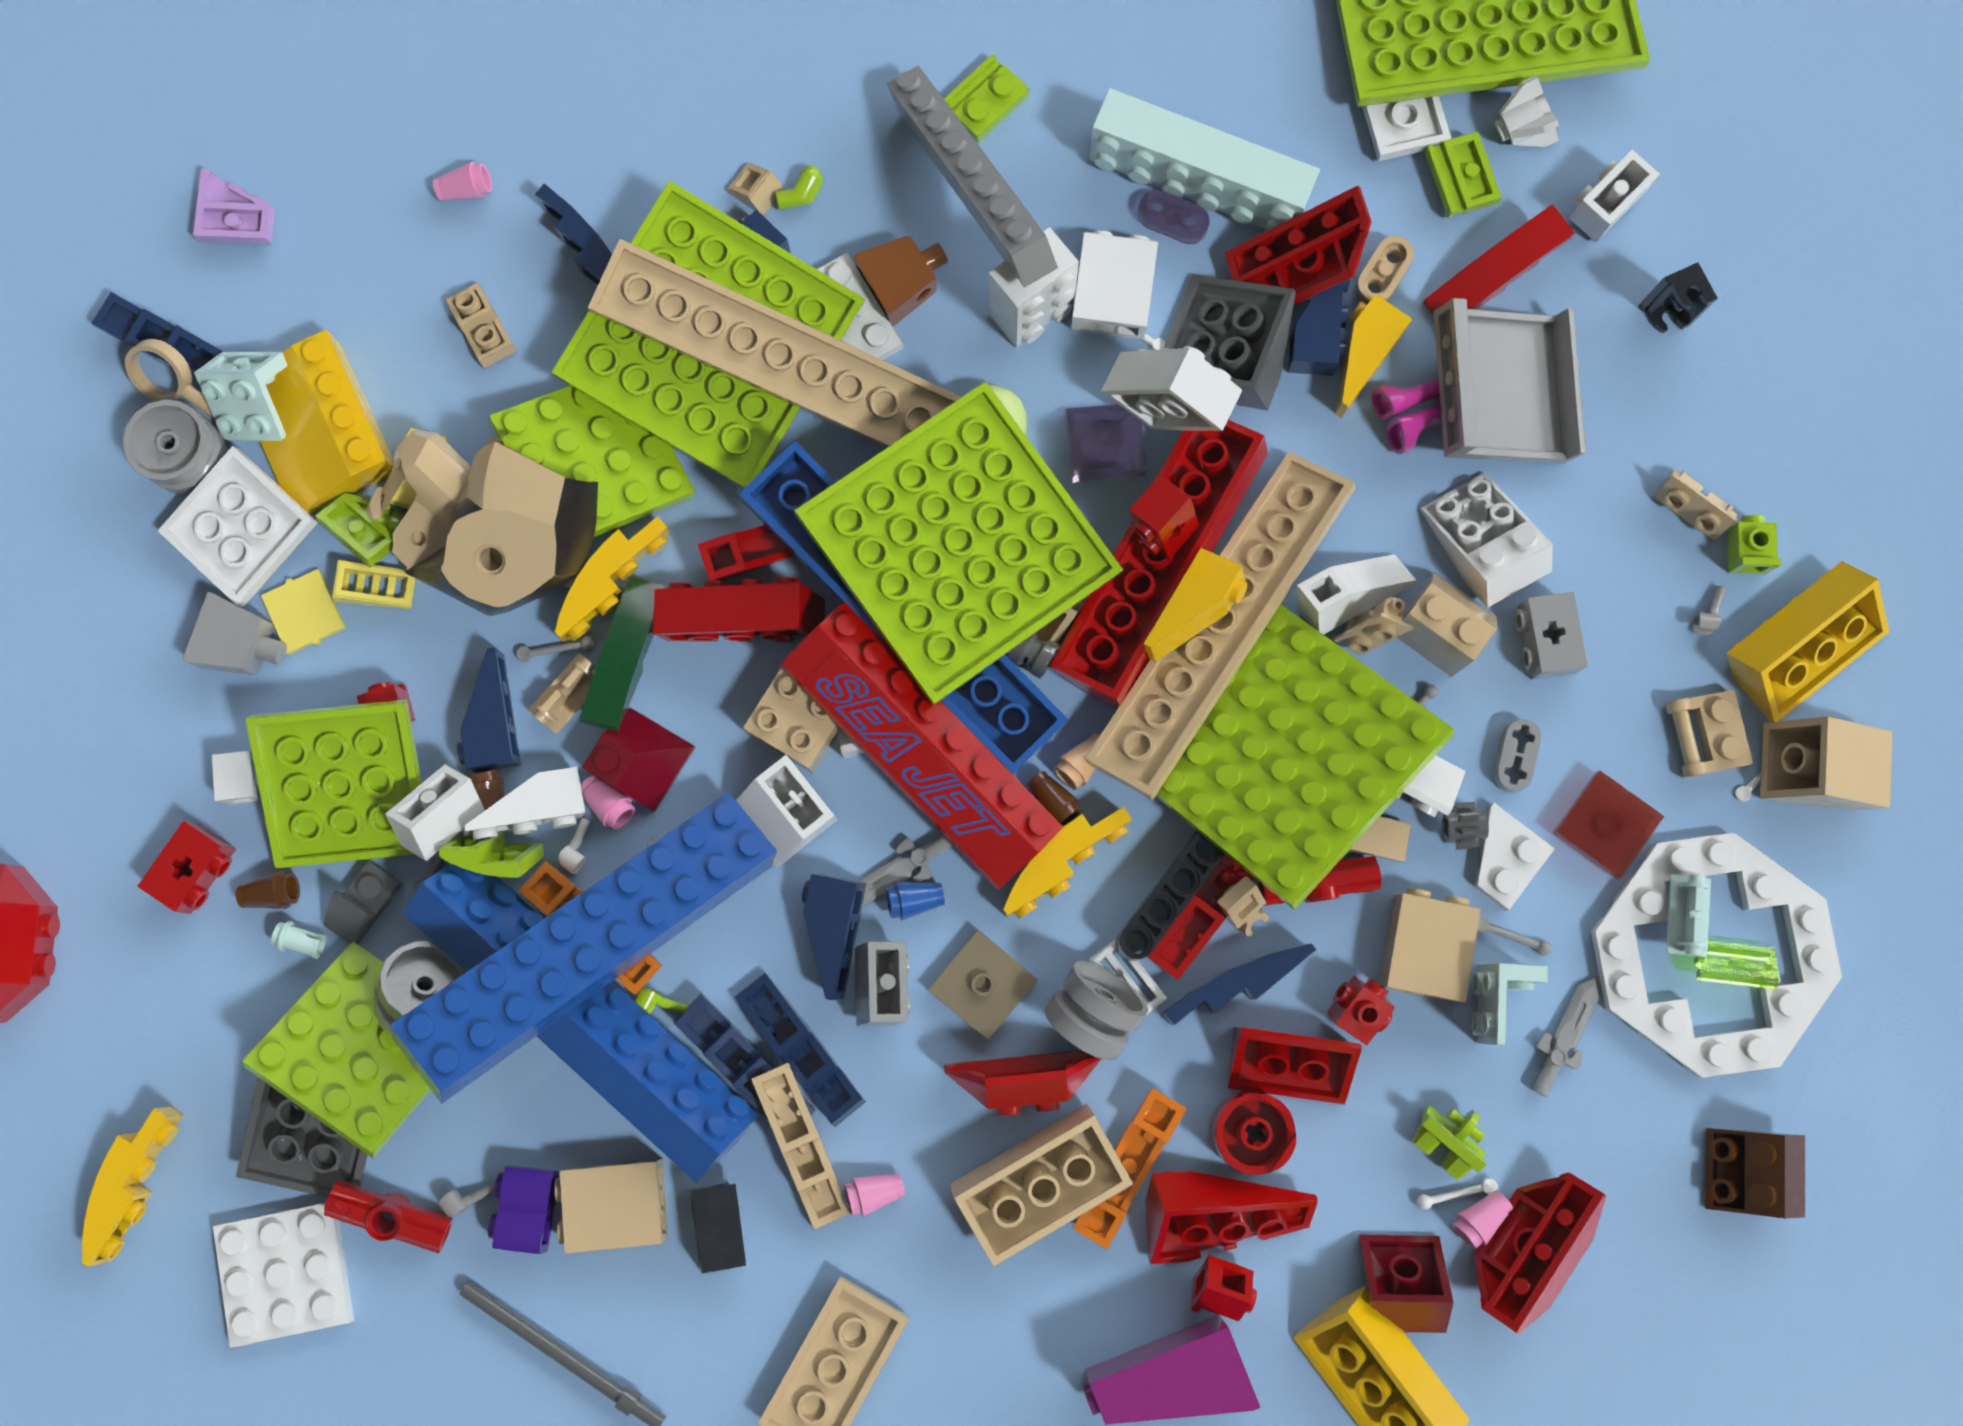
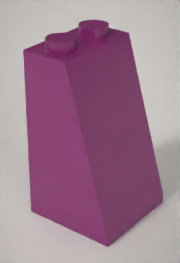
M1218 1314L1086 1368L1088 1381L1082 1383L1093 1416L1101 1413L1105 1425L1247 1412L1261 1408L1230 1329Z

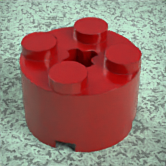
M1240 1091L1226 1098L1213 1115L1210 1138L1214 1148L1227 1164L1242 1173L1261 1175L1276 1171L1288 1162L1295 1150L1296 1129L1291 1112L1280 1100L1273 1096L1256 1091ZM1259 1123L1257 1131L1261 1134L1260 1139L1255 1140L1251 1138L1247 1142L1248 1133L1245 1131L1248 1125L1255 1126Z

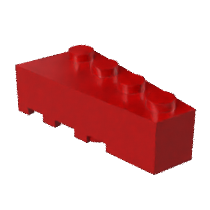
M792 577L777 578L776 583L763 584V581L758 579L740 580V585L728 586L723 581L704 582V587H692L689 583L673 582L669 583V588L654 589L653 634L666 641L718 642L719 635H724V639L729 641L753 642L755 635H760V638L775 640L776 643H792V635L807 637L825 619V598L800 583L799 579Z

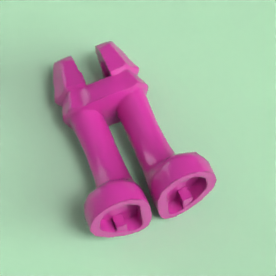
M1439 378L1410 388L1399 389L1386 385L1375 388L1372 391L1371 399L1374 411L1382 420H1388L1415 405L1438 398L1439 405L1413 414L1403 415L1393 419L1388 424L1386 429L1387 439L1395 453L1402 454L1414 448L1422 431L1442 423Z

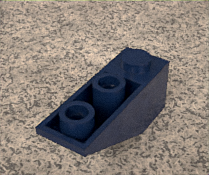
M1350 279L1313 296L1290 336L1288 373L1332 376L1338 364L1344 363L1346 342L1340 341L1341 328L1345 329L1347 324L1348 306L1342 305L1343 293L1348 292Z

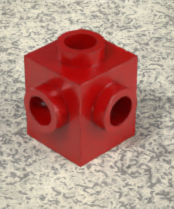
M1354 975L1349 982H1344L1337 989L1333 998L1334 1003L1326 1013L1338 1027L1367 1046L1377 1032H1382L1389 1025L1395 1007L1386 998L1389 991L1372 978H1369L1365 983Z

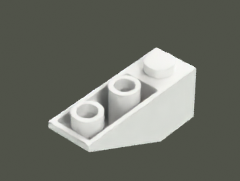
M1395 554L1332 566L1297 585L1298 611L1309 625L1324 635L1378 605L1385 599L1414 585L1416 579Z
M572 767L538 772L467 823L462 831L463 837L473 836L474 841H480L483 838H497V832L513 829L514 835H522L537 831V825L552 823L554 829L576 825V819L582 818L585 813L578 768Z

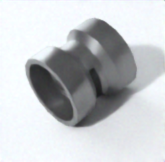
M1036 632L1012 649L1008 654V658L1015 665L1024 663L1029 668L1030 674L1041 679L1051 665L1060 646L1051 640H1039Z

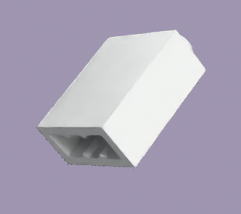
M1103 230L1093 231L1092 233L1084 232L1071 330L1135 339L1145 338L1158 242L1150 241L1149 238L1141 235H1133L1126 238L1114 236L1112 233Z

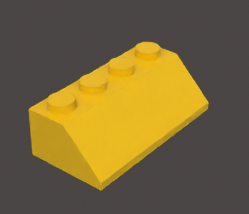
M1841 561L1800 595L1794 597L1771 618L1765 620L1761 626L1746 638L1736 643L1726 653L1734 680L1770 722L1780 721L1889 633L1879 580Z
M1367 1285L1337 1300L1293 1337L1358 1426H1467L1470 1421L1469 1417L1403 1330L1370 1306Z

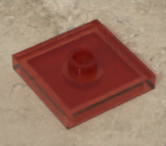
M1599 770L1594 773L1553 831V834L1615 879H1621L1660 824L1664 815Z

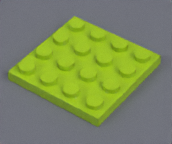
M571 386L489 415V423L498 440L511 435L499 441L501 445L565 478L598 482L597 522L594 537L693 498L696 491L671 445Z
M407 699L250 715L245 719L275 868L414 854L401 846L385 815L422 784Z
M353 941L242 1060L244 1068L374 1159L429 1094L431 1089L393 1041L392 1036L381 1028L374 1014V996L384 962Z

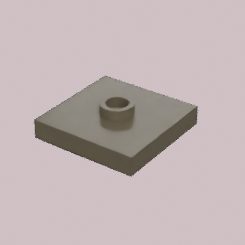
M977 930L928 990L985 1039L989 1040L1038 979L980 930Z

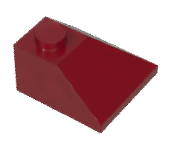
M629 708L625 713L618 732L607 729L601 735L581 768L656 812L696 747L632 708Z
M1359 1234V1245L1370 1306L1405 1332L1446 1333L1454 1301L1440 1237Z

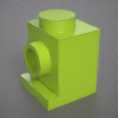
M1747 515L1740 518L1741 522H1737L1727 529L1728 573L1767 574L1781 566V558H1778L1777 523L1765 522V516ZM1753 537H1757V545L1755 544Z

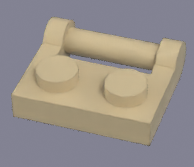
M1735 690L1665 703L1668 715L1672 714L1685 764V766L1681 767L1684 778L1753 764ZM1688 711H1695L1707 758L1706 762L1700 761Z

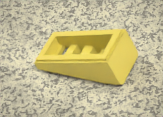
M338 560L332 598L334 602L344 604L411 609L416 578L406 574L404 569L377 565L369 568L363 563ZM350 575L357 576L355 592L348 591ZM366 577H373L370 594L363 593ZM381 578H388L386 596L378 595ZM396 579L404 580L401 598H394Z

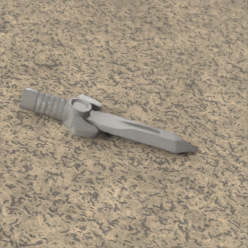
M942 834L935 840L917 849L910 838L905 839L897 847L896 851L899 854L905 851H912L909 857L901 858L899 856L858 881L867 883L862 906L867 905L886 893V888L893 887L895 882H904L912 877L913 869L921 866V871L914 876V881L922 882L930 879L932 873L926 864L938 856V854L954 846L952 842Z
M1597 976L1578 985L1553 1036L1555 1038L1553 1049L1550 1047L1552 1036L1548 1033H1545L1536 1043V1048L1546 1054V1063L1532 1088L1534 1092L1541 1096L1547 1097L1563 1065L1572 1069L1580 1067L1582 1052L1576 1050L1570 1058H1568L1567 1053L1571 1048H1576L1600 999Z

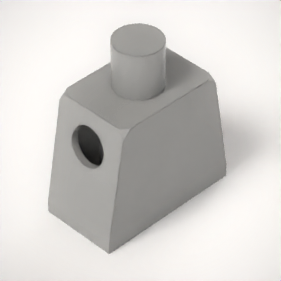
M207 592L182 660L203 669L257 675L263 660L277 665L281 664L287 652V645L284 642L271 639L275 630L274 624L214 593Z

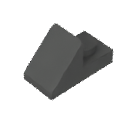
M368 861L345 892L335 891L332 894L323 925L348 944H351L353 941L359 944L402 887L403 883L374 862Z

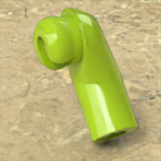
M813 165L804 167L794 188L776 191L779 210L809 205L814 201L823 184V176L817 167Z

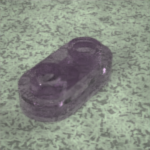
M1162 190L1147 192L1139 203L1138 218L1144 227L1184 244H1196L1202 241L1207 234L1210 224L1209 215L1204 208ZM1158 203L1164 209L1155 211L1151 208V205ZM1188 217H1193L1197 220L1198 223L1195 225H1189L1186 223L1185 219Z

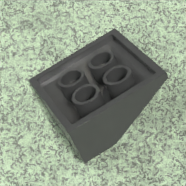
M1193 274L1164 348L1179 349L1190 346L1198 349L1205 355V361L1213 367L1226 371L1231 376L1230 381L1242 389L1235 405L1268 411L1281 378L1296 292L1291 288Z
M258 1077L236 1177L324 1197L329 1196L333 1185L338 1179L361 1187L368 1155Z

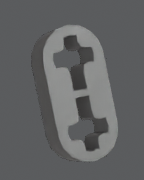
M1519 719L1510 723L1504 728L1501 735L1493 778L1496 785L1505 792L1514 793L1522 790L1530 784L1533 778L1541 733L1534 722L1527 719ZM1522 728L1524 729V736L1530 738V742L1522 744L1520 752H1516L1518 739L1512 737V733H1516ZM1516 759L1518 760L1516 772L1522 775V779H1518L1511 784L1509 783L1510 776L1505 775L1504 770L1511 768Z

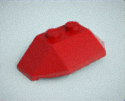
M1357 185L1224 252L1232 279L1294 289L1296 292L1294 305L1354 277L1372 223L1361 188Z
M0 864V1023L8 1022L49 986L50 976L54 973L56 965L53 955L54 939L60 929V919L57 915L58 906L25 867Z
M1082 1050L948 1063L944 1064V1073L987 1109H996L997 1116L1020 1114V1106L1036 1105V1112L1060 1110L1059 1102L1069 1101L1100 1062L1101 1058H1097Z
M1570 1172L1561 1174L1559 1177L1517 1188L1509 1200L1513 1209L1508 1213V1216L1487 1245H1480L1474 1254L1482 1310L1517 1334H1520L1552 1306L1592 1243L1606 1195Z

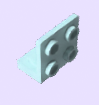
M222 352L194 372L217 427L225 440L281 441L286 437L266 384L273 382L275 375L287 366L282 352Z
M1503 963L1479 965V972H1475L1473 976V993L1478 996V1012H1473L1471 1022L1472 1033L1477 1035V1043L1505 1046L1507 990L1534 991V983H1548V966Z

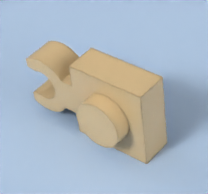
M1247 876L1238 883L1231 885L1224 892L1223 897L1217 901L1227 920L1248 937L1253 935L1251 927L1256 920L1261 919L1264 923L1268 921V914L1261 909L1266 904V901L1257 885Z

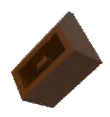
M1706 1128L1705 1209L1783 1219L1805 1217V1135Z

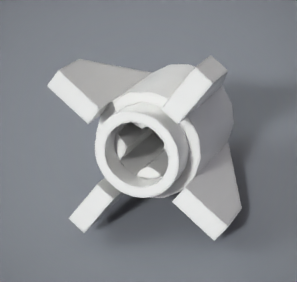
M1537 75L1522 81L1501 110L1498 111L1500 119L1494 122L1502 142L1509 139L1512 145L1547 147L1559 141L1556 131L1559 123L1543 95L1544 93Z

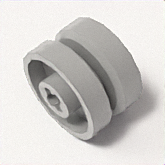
M166 399L148 403L135 412L125 427L122 442L125 458L136 472L171 493L185 495L190 494L227 452L225 439L216 425L183 402Z
M414 941L399 947L386 959L380 972L374 996V1014L381 1028L391 1035L390 1025L466 972L433 941Z
M1076 961L1063 981L1065 989L1057 990L1044 1010L1046 1018L1059 1034L1082 1051L1101 1059H1117L1129 1040L1127 1032L1135 1031L1148 1012L1146 1002L1133 987L1111 971L1091 962Z

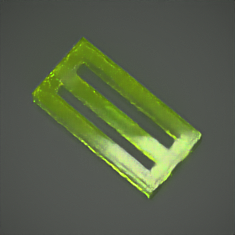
M1708 940L1707 957L1694 958L1695 966H1698L1696 972L1697 980L1776 989L1781 983L1775 948ZM1708 954L1721 955V956H1729V957H1732V958H1731V959H1724V958L1708 957ZM1747 959L1767 961V964L1747 961Z

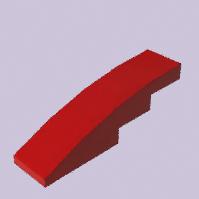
M1552 204L1458 272L1425 298L1423 303L1433 316L1435 310L1453 298L1467 299V309L1476 310L1503 292L1510 283L1537 266L1541 259L1571 240L1575 232Z
M1225 854L1147 957L1179 980L1226 919L1217 901L1223 897L1224 892L1231 885L1238 883L1245 876L1252 881L1255 878L1251 874L1235 878V881L1231 884L1223 883L1220 878L1223 870L1231 869L1234 871L1242 868Z

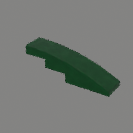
M629 577L605 638L580 716L581 723L618 732L642 675L643 660L654 636V589L666 588L665 585Z

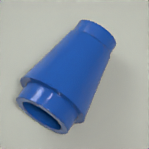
M895 882L893 887L886 888V901L891 919L900 917L902 921L938 906L945 905L943 887L940 882L934 884Z

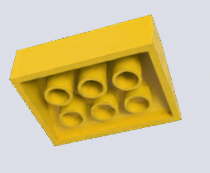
M327 329L291 345L283 352L287 366L275 375L273 382L266 384L286 437L281 441H260L279 486L309 514H313L327 507L344 493L353 495L388 479L394 459L342 345Z

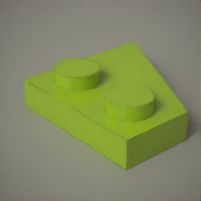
M344 493L315 515L319 525L371 568L392 551V534L406 513L392 510L389 504L382 517L371 522L366 515L369 501L364 500L360 496Z

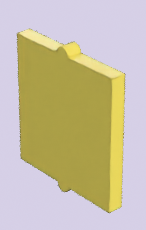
M319 569L295 580L288 578L286 584L261 595L280 641L287 645L286 654L288 655L312 644L320 645L322 639L346 629L323 574Z

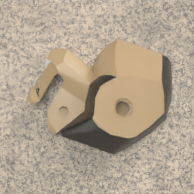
M416 429L397 446L393 461L394 468L384 487H378L374 491L366 508V515L372 522L374 519L382 517L403 481L409 482L416 491L415 501L392 534V553L407 567L406 574L485 615L494 616L510 612L550 594L580 573L586 563L594 540L597 522L598 482L565 478L497 443L511 435L494 441L480 449L474 455L472 466H470L438 433Z

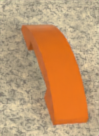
M547 861L518 890L546 916H549L583 892ZM650 954L616 979L634 995H637L663 965Z
M1150 1089L1114 1149L1133 1185L1077 1217L1072 1229L1108 1249L1165 1143H1168L1187 1110L1186 1107L1156 1089Z

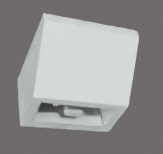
M787 755L783 756L755 778L736 799L742 809L777 850L773 861L776 868L780 867L838 821Z
M1435 755L1403 792L1412 796L1409 803L1433 817L1436 816L1438 811L1448 816L1453 808L1466 771Z

